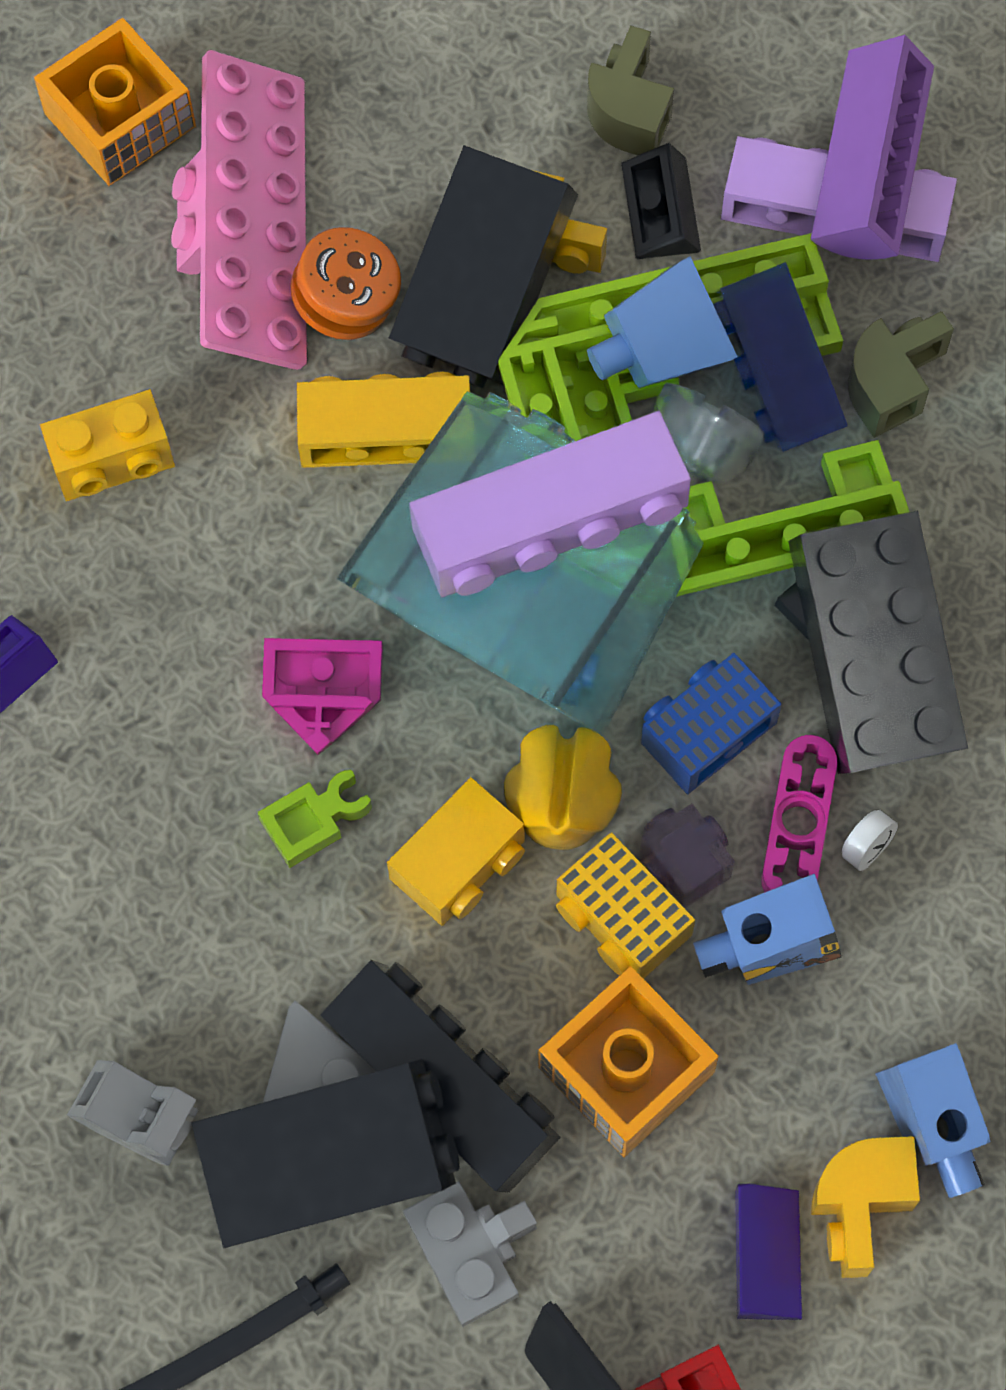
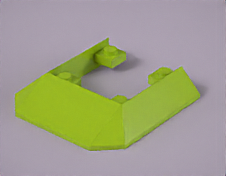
M812 233L693 261L727 335L773 324L787 364L841 352L844 340L827 294L829 280L817 245L811 240ZM670 267L538 298L498 360V367L526 459L632 421L627 403L678 391V377L638 388L628 368L601 380L595 373L587 354L588 348L613 337L604 315ZM879 440L823 453L821 466L832 495L830 498L725 523L713 483L709 481L690 486L688 506L682 508V511L670 521L656 526H647L645 522L620 531V534L613 541L604 546L594 549H585L583 546L558 554L556 562L559 570L633 608L793 568L788 541L800 534L908 513L910 511L899 480L893 482Z

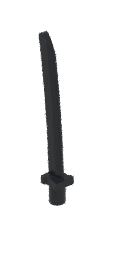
M337 1263L311 1281L305 1275L295 1282L298 1289L253 1317L180 1359L119 1390H178L252 1349L310 1312L314 1311L316 1315L321 1314L328 1309L325 1302L351 1285V1283Z

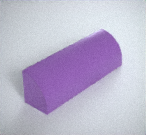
M906 35L855 48L848 52L811 234V240L814 243L838 255L867 260L885 259L899 255L934 65Z

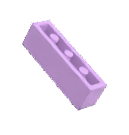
M737 136L724 191L721 220L797 235L812 233L828 151L820 148L802 149L781 145L768 138L750 139ZM928 169L914 171L899 255L939 262L946 237L957 178L942 176L938 172Z
M659 410L409 502L412 530L440 597L443 598L456 592L462 596L472 595L489 587L496 577L518 569L522 572L537 571L551 564L558 554L580 546H583L585 549L604 546L613 541L620 534V531L644 522L647 526H656L670 521L682 511V508L688 506L691 478Z

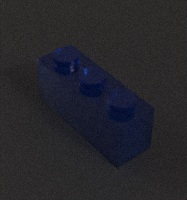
M786 262L718 288L717 292L720 301L713 303L727 335L734 333L741 355L733 359V363L744 390L752 387L755 388L762 409L754 411L753 414L765 444L775 441L778 449L784 452L847 427V421Z

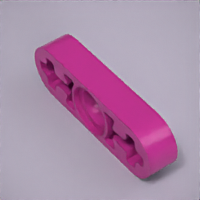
M800 736L790 742L784 752L761 877L764 892L783 885L782 879L773 876V872H783L789 848L801 850L796 870L797 875L804 878L815 874L818 880L837 769V755L833 746L819 736ZM805 752L816 754V763L825 766V769L818 768L814 772L810 792L798 791L802 776V766L793 763V760L802 761ZM786 787H790L795 791L787 792ZM816 793H822V794H823V797H822V798H819L818 796H816V795H814V794H816ZM793 807L806 808L814 815L816 828L807 835L792 834L783 825L782 815ZM778 842L785 847L776 848V843ZM812 849L813 855L803 850Z

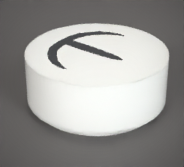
M881 810L870 812L856 825L846 839L842 848V857L859 871L865 870L889 845L897 831L898 824Z

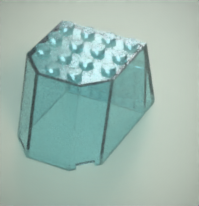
M467 391L346 563L337 579L411 626L602 736L704 544L694 529L696 521L689 517L690 511L682 508V511L676 517L663 524L647 526L644 522L620 531V534L613 541L604 546L594 549H585L583 546L558 554L551 564L537 571L522 572L518 569L496 577L489 587L478 593L462 596L456 592L441 598L412 530L409 502L575 442L574 439L564 433L566 428L535 409H532L528 418L520 414L522 411L494 393L489 392L487 397L483 398Z

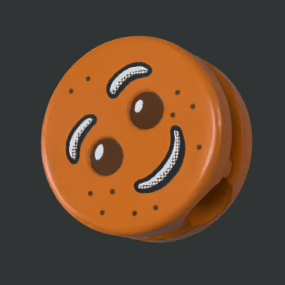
M349 227L332 228L316 235L303 250L300 261L295 267L291 278L292 300L303 320L316 331L342 340L362 338L376 331L386 320L399 296L401 288L400 268L390 249L375 236Z

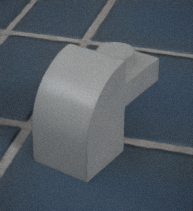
M97 1060L67 1116L152 1161L169 1166L177 1149L187 1137L192 1127L191 1122H193L198 1109L193 1107L197 1099L176 1087L157 1086L115 1061Z

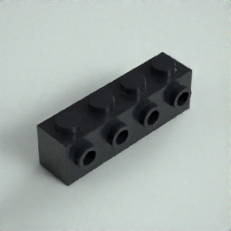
M370 960L320 1015L375 1071L423 1059L426 1071L433 1070L441 1087L443 1106L436 1110L443 1134H451L458 1154L495 1192L510 1193L561 1138L549 1126L555 1118L554 1115L531 1093L526 1092L521 1098L504 1081L510 1075L508 1069L488 1050L482 1048L476 1054L460 1038L466 1031L462 1023L441 1005L432 1010L417 995L423 986L407 969L398 962L389 967L388 965Z

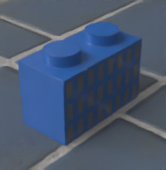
M732 653L720 664L715 660H711L703 665L689 680L688 684L691 687L674 700L669 695L663 697L643 717L645 723L642 728L641 744L687 795L778 722L782 704L735 653Z

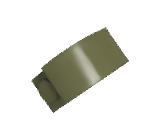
M630 25L623 44L614 43L606 67L591 62L588 72L587 112L593 129L605 142L622 151L641 155L659 147L672 117L674 88L642 78L649 62L651 31Z
M942 311L925 320L921 317L913 318L902 324L895 331L894 335L890 332L882 318L873 322L860 336L849 373L848 391L853 407L874 438L923 413L929 387L916 369L947 354L954 330Z

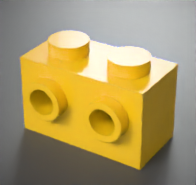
M151 389L39 424L66 502L82 496H91L104 489L135 479L147 478L160 471L175 467L168 438Z

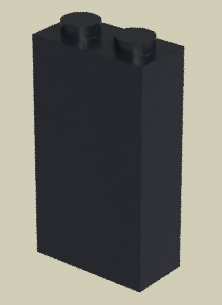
M463 145L389 335V339L404 346L401 357L433 369L436 359L456 366L453 372L455 376L469 375V384L484 389L487 379L504 385L498 367V360L538 299L577 200L578 193L568 183Z
M420 1059L191 1122L223 1249L439 1192L456 1184L453 1172L459 1171V1156L451 1134H443L436 1109L442 1108L443 1097L435 1072L433 1070L426 1071L424 1061Z

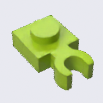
M344 770L337 773L330 780L327 791L319 796L310 782L257 812L259 820L289 868L341 839L340 830L335 822L340 819L348 821L358 820L371 811L372 804L368 795L360 797L355 802H346L340 797L345 789L356 784V778L352 770Z

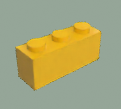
M442 371L430 373L425 377L399 378L391 374H378L366 380H341L337 377L323 376L315 378L311 382H297V439L302 468L473 461L469 375L456 376L453 373Z

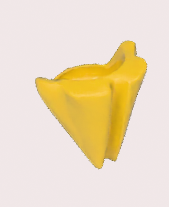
M544 725L530 731L520 744L521 757L519 764L514 766L505 776L504 796L508 810L524 823L526 834L541 846L551 849L569 850L584 845L597 832L603 831L608 826L621 801L622 785L616 775L609 769L612 753L610 745L603 736L584 727L577 728L575 734L569 739L561 736L556 725Z

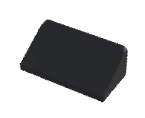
M666 143L622 162L621 166L636 258L645 259L701 252L686 157L670 143Z
M550 1301L544 1305L527 1340L525 1354L550 1390H622L557 1303L553 1304Z

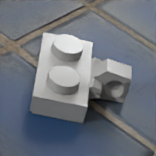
M457 1181L456 1184L403 1210L410 1228L462 1327L519 1297V1293L503 1264L516 1257L510 1243L537 1229V1222L525 1201L496 1216L489 1204L475 1211L461 1183Z

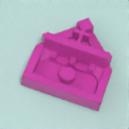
M264 638L262 697L310 748L319 755L381 701L383 642L373 640Z

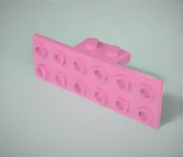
M208 50L202 57L201 150L185 167L179 168L172 185V196L177 200V220L172 230L171 242L172 246L177 248V271L190 275L200 273V344L203 347L298 370L307 364V323L294 306L291 296V278L306 247L304 80L298 76Z

